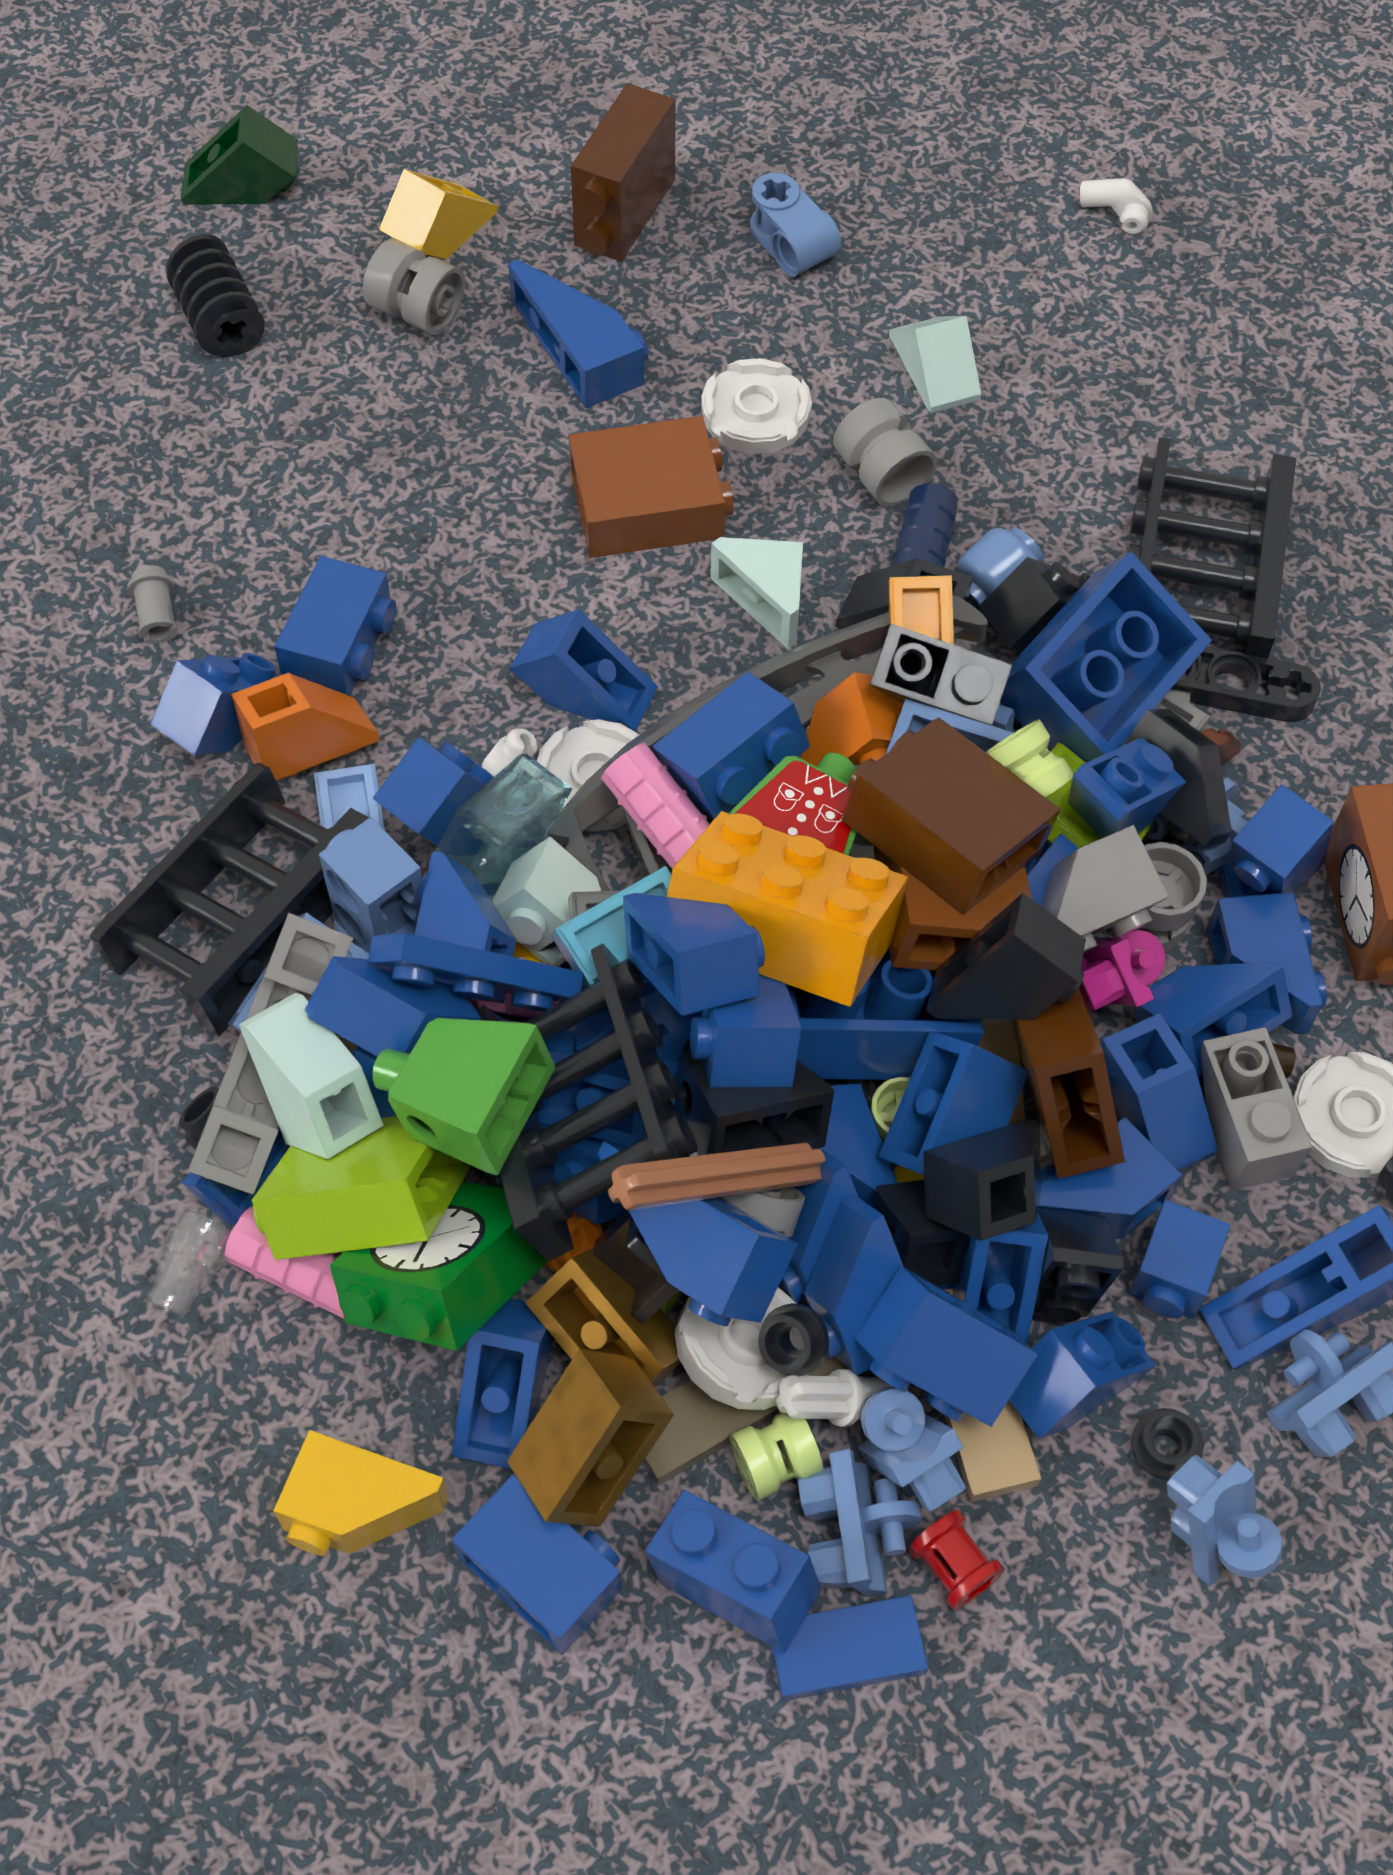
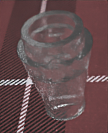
M185 1209L178 1223L170 1222L154 1285L147 1301L165 1311L184 1318L190 1305L227 1260L224 1252L232 1230L204 1215Z

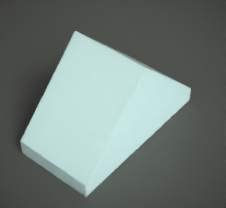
M940 316L890 329L889 336L929 413L981 400V389L967 316Z
M718 538L711 543V579L789 649L797 643L803 542Z

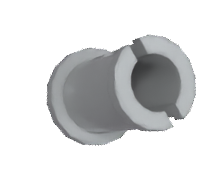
M147 565L136 569L127 584V591L130 598L136 604L140 639L144 638V642L149 644L171 641L177 635V625L174 621L171 596L175 592L174 580L171 576L167 575L165 569L159 566Z

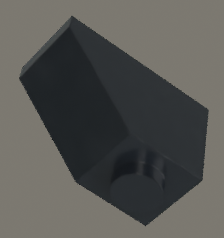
M1022 893L936 968L926 1011L936 1018L1034 1020L1054 1002L1063 1004L1068 1001L1080 987L1084 977L1081 966L1086 939Z

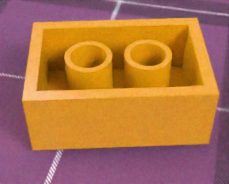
M721 811L672 868L667 897L727 904L749 926L755 927L761 936L765 950V962L762 967L758 968L759 974L851 1007L891 945L909 877L889 870L885 864L878 860L854 858L826 848L822 842L815 838L802 835L791 836L763 826L758 819L752 816L728 814Z

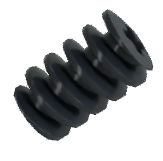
M202 234L188 238L173 250L166 264V278L202 349L211 355L219 357H230L246 353L260 342L265 331V320L259 312L253 297H251V293L244 283L224 241L214 235Z

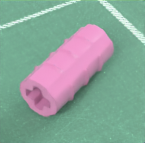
M641 743L615 760L604 771L601 779L618 800V805L623 806L638 825L637 830H641L657 849V855H661L668 865L673 868L710 824L707 821V816L702 815L689 799L687 791L682 790L667 771L668 766L663 765L646 743Z
M253 1206L249 1207L241 1215L230 1233L224 1252L227 1262L254 1274L255 1279L262 1278L282 1288L285 1294L292 1293L313 1303L315 1309L321 1307L344 1319L329 1266L343 1252L275 1260L265 1234L261 1233L256 1226Z

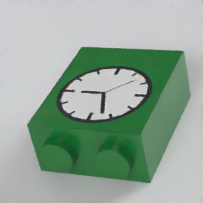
M462 1181L429 1241L344 1251L329 1266L346 1324L458 1351L548 1260L514 1230L504 1189Z

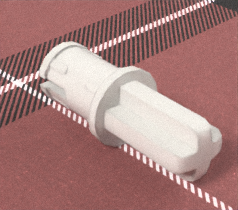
M837 1369L831 1372L829 1376L798 1377L797 1375H789L779 1383L780 1395L776 1399V1404L780 1412L788 1413L793 1419H828L836 1426L848 1427L857 1420H861V1413L866 1400L875 1391L893 1386L879 1377L857 1376L852 1370Z

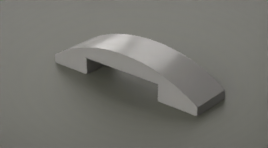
M288 913L246 1020L294 993L302 994L309 1002L332 957H346L353 937ZM241 1032L188 1172L254 1195L279 1131V1125Z

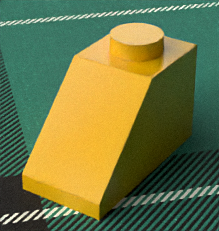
M404 169L379 230L394 239L423 251L425 256L430 255L447 259L497 213L499 206L458 183Z
M309 1430L273 1511L282 1529L288 1532L286 1540L293 1546L319 1556H326L329 1547L351 1554L444 1511L449 1495L443 1477Z

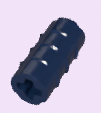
M924 483L910 491L907 507L903 511L904 520L902 528L898 532L899 541L896 552L893 554V565L917 558L945 567L946 559L950 555L949 545L951 536L955 533L953 527L958 509V497L952 490L943 485Z

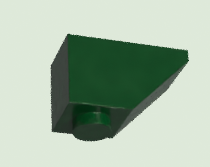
M246 105L185 163L180 201L187 205L267 203L279 191H287L296 180L299 167L296 164L298 139Z

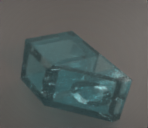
M520 754L457 809L434 852L444 853L470 869L488 896L495 895L511 863L543 842L570 795L572 788L528 754Z

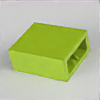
M397 1116L381 1118L384 1126L330 1159H325L290 1146L251 1200L253 1203L254 1220L259 1231L265 1234L275 1260L429 1241L471 1166L414 1140L405 1132Z

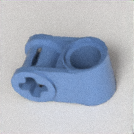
M768 173L755 180L752 186V200L756 205V211L750 218V232L789 276L795 277L840 252L841 237L835 222L828 213L821 210L809 198L793 178L782 173Z

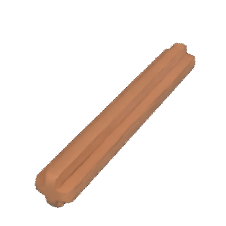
M808 1143L627 1164L618 1166L611 1173L613 1185L608 1189V1194L612 1202H621L625 1209L634 1210L817 1183L821 1179L820 1166L826 1159L822 1150H812Z

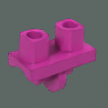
M1134 930L1118 938L1094 937L1097 946L1084 952L1081 966L1084 977L1079 991L1086 1009L1097 1010L1107 1004L1138 1007L1154 999L1150 988L1146 985L1159 978L1164 969L1166 958L1163 945L1158 938L1147 931Z

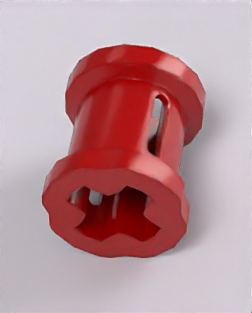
M959 1510L946 1514L929 1526L911 1543L909 1549L910 1554L915 1560L924 1559L948 1590L947 1602L953 1610H958L969 1604L991 1587L1005 1571V1568L998 1560H988L963 1528L966 1518Z

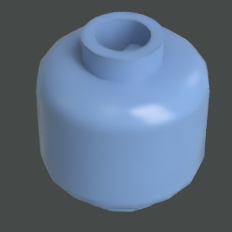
M1016 527L1011 528L1009 531L1003 528H993L988 530L960 557L957 571L973 577L969 604L982 613L978 606L1027 557L1044 562L1045 558L1041 549L1030 536Z

